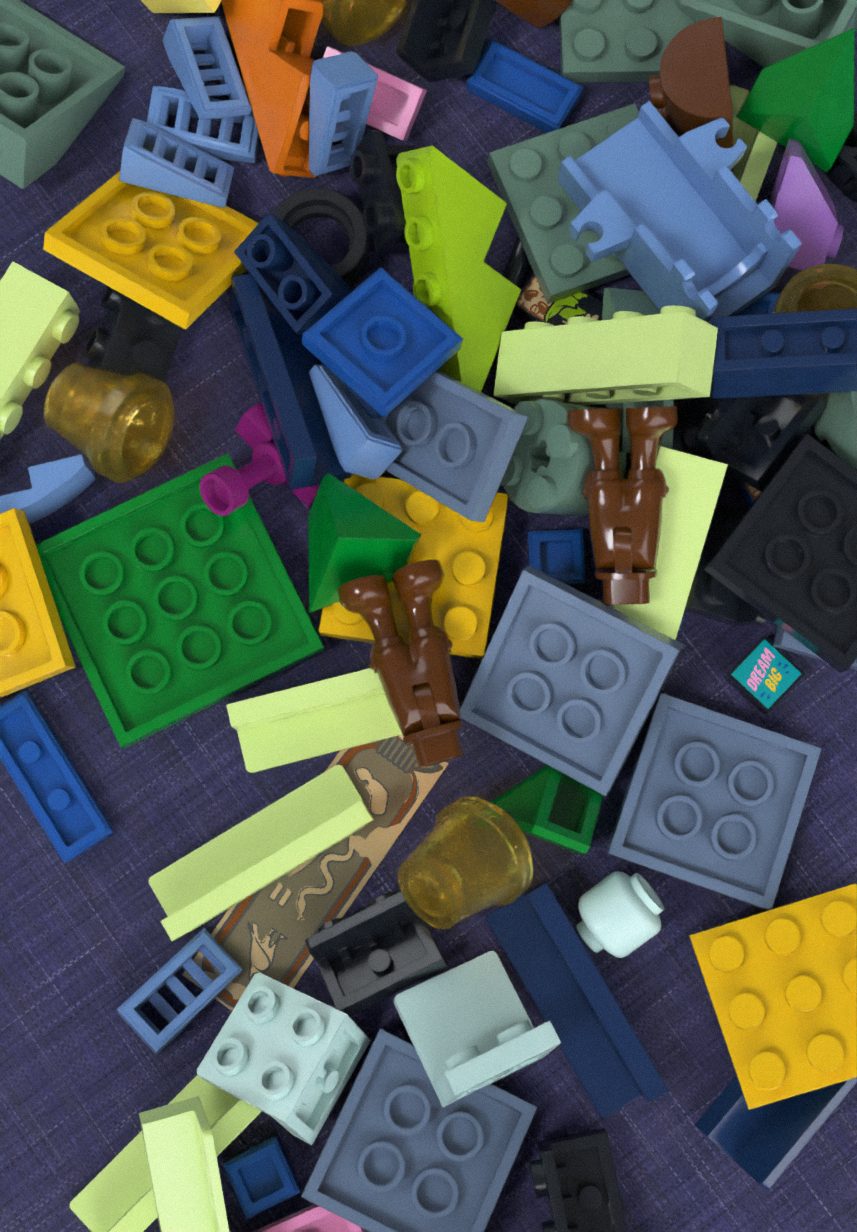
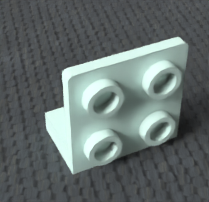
M489 951L397 994L393 1001L442 1107L544 1058L561 1043L550 1021L536 1028L533 1027L497 953L494 951Z
M256 973L199 1065L197 1075L208 1083L272 1116L293 1136L312 1145L371 1040L346 1013L262 973Z

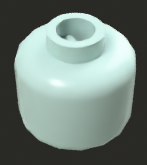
M617 871L609 874L579 898L578 909L582 921L576 927L585 943L594 952L598 953L604 948L611 955L623 958L658 934L661 930L659 914L664 911V906L656 892L640 874L635 873L629 876L624 872Z

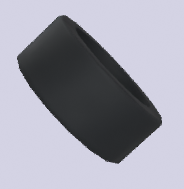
M316 187L297 191L280 202L273 214H276L291 229L304 220L316 217L330 218L344 226L350 239L349 251L344 260L332 268L349 287L357 283L367 267L369 236L364 225L363 214L354 202L335 190Z

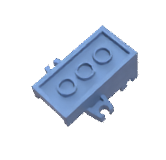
M648 101L640 107L636 119L574 161L569 156L561 161L557 181L581 210V213L571 222L569 233L577 241L580 234L584 231L596 232L600 240L589 243L585 252L591 262L614 253L659 311H661L662 307L671 305L689 307L696 311V317L711 324L712 317L735 316L776 287L802 243L790 229L781 234L774 223V219L778 217V214L768 200L765 199L757 204L730 171L743 157L747 146L741 138L737 139L736 144L731 148H722L716 143V139L726 136L730 127L724 118L714 120L678 137L653 104Z

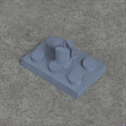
M437 369L389 414L382 417L403 450L386 471L471 521L484 522L528 416Z

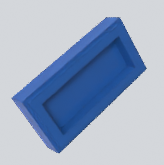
M492 39L476 65L474 73L467 80L466 91L549 133L564 127L582 96L583 87Z

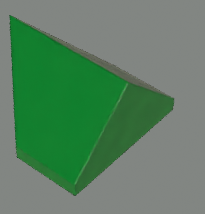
M855 28L763 68L736 117L784 147L787 146L789 138L800 141L812 164L827 172L832 167L854 125Z
M330 473L322 478L308 516L309 613L340 602L337 589L352 580L371 575H381L386 578L387 583L393 581V574L398 569L409 564L421 537L420 533Z
M545 765L474 814L573 853L586 854L591 844L603 795L549 765Z

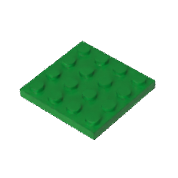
M229 453L36 544L59 617L121 748L125 749L325 651L250 496L244 506L227 516H220L212 512L202 499L200 481L203 476L223 465L235 468Z

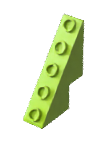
M434 146L399 153L396 159V177L401 189L406 220L405 239L410 251L414 279L413 294L463 338L460 350L438 370L481 392L499 348L501 332L506 330L521 292L519 287L484 262L507 203Z

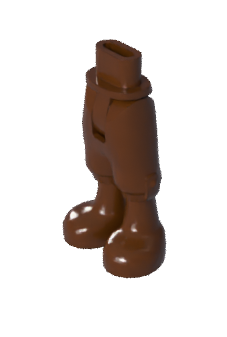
M677 406L626 408V427L630 435L631 469H629L627 478H623L619 463L622 408L567 410L568 428L572 432L586 437L593 453L594 470L587 474L582 494L588 503L593 555L596 569H599L595 571V576L597 579H603L604 604L650 603L649 579L657 577L656 563L661 535L663 498H666V494L669 492V487L666 485V479L662 470L656 468L658 446L663 434L672 430L678 421Z
M432 559L406 565L398 569L392 576L397 596L402 604L409 626V644H405L403 638L399 636L391 607V596L387 580L384 576L371 575L347 582L337 589L340 604L349 612L359 614L369 625L375 639V643L370 651L369 667L379 676L388 704L404 737L403 741L405 745H413L419 768L464 756L457 732L464 728L460 718L456 683L449 655L453 644L440 627L434 626L431 611L433 593L441 586L444 580V571L440 561Z

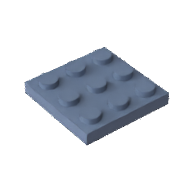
M529 565L523 569L468 690L460 708V718L606 796L611 790L684 644Z
M660 693L656 698L606 854L764 910H772L822 748Z
M379 1029L301 1197L369 1232H484L537 1107L492 1084L442 1107L414 1045Z

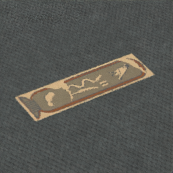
M403 735L339 751L327 770L335 765H342L375 821L228 909L211 933V936L239 964L243 971L215 998L217 1001L233 1011L256 973H262L291 988L296 986L314 959L307 948L305 940L316 934L318 929L326 922L342 918L448 766L447 762L419 768L413 745H405ZM199 951L193 961L214 981L221 973ZM186 971L183 973L184 977L201 988Z

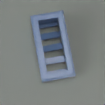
M220 17L170 20L162 41L167 56L199 119L249 115L252 108ZM204 50L205 54L194 55L193 51ZM212 65L213 69L199 70L198 66ZM220 80L222 85L204 86L203 81ZM228 95L230 99L210 102L209 97Z
M346 52L313 61L310 76L309 170L314 176L350 166V156L363 140L378 74L355 52ZM342 140L341 144L332 146V142Z
M153 86L147 123L218 159L247 163L256 162L259 132L252 110L249 115L199 119L197 132L192 133L188 132L190 117H199L186 91L170 87ZM209 97L210 102L223 101ZM169 115L176 116L175 128L167 127ZM212 120L221 121L218 139L210 137ZM233 123L243 124L240 144L231 142Z
M132 118L123 147L119 181L225 208L234 172L233 166L147 122ZM206 177L215 180L214 184L205 180L204 178Z
M315 364L309 371V375L335 453L343 470L370 479L380 477L403 451L400 443L382 418H370L336 374L326 366Z
M203 928L117 1009L118 1014L154 1054L158 1055L243 969L211 934ZM198 951L221 973L214 981L193 961L192 957ZM181 968L204 990L198 997L195 998L175 976ZM164 985L186 1006L179 1015L158 993ZM147 1002L168 1023L161 1032L140 1010Z

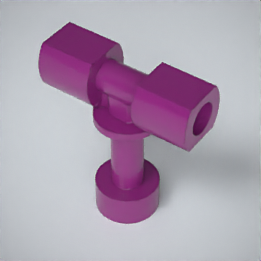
M261 402L244 413L235 429L253 449L252 462L238 470L228 465L220 466L203 476L200 481L202 499L207 507L217 515L227 516L244 506L249 498V489L262 481L271 485H278L284 482L288 486ZM320 484L292 491L309 508L314 503Z

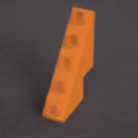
M222 0V7L269 170L273 174L283 177L315 178L316 176L309 170L310 76L313 61H315L310 55L326 4L320 0Z

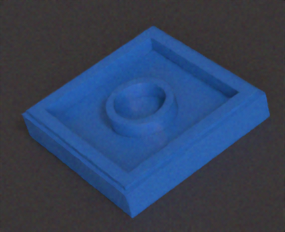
M382 267L305 331L302 336V345L383 417L389 414L460 350L463 341L462 337Z

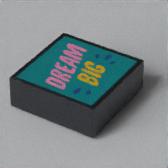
M765 635L724 676L763 715L768 714L805 675L779 648L773 647L774 644Z

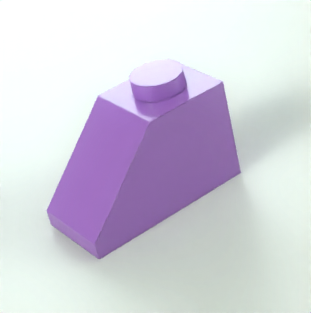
M789 138L769 203L778 214V217L774 219V223L779 232L782 234L790 229L802 243L788 267L820 274L826 257L835 258L842 240L844 228L838 225L835 204L801 142Z

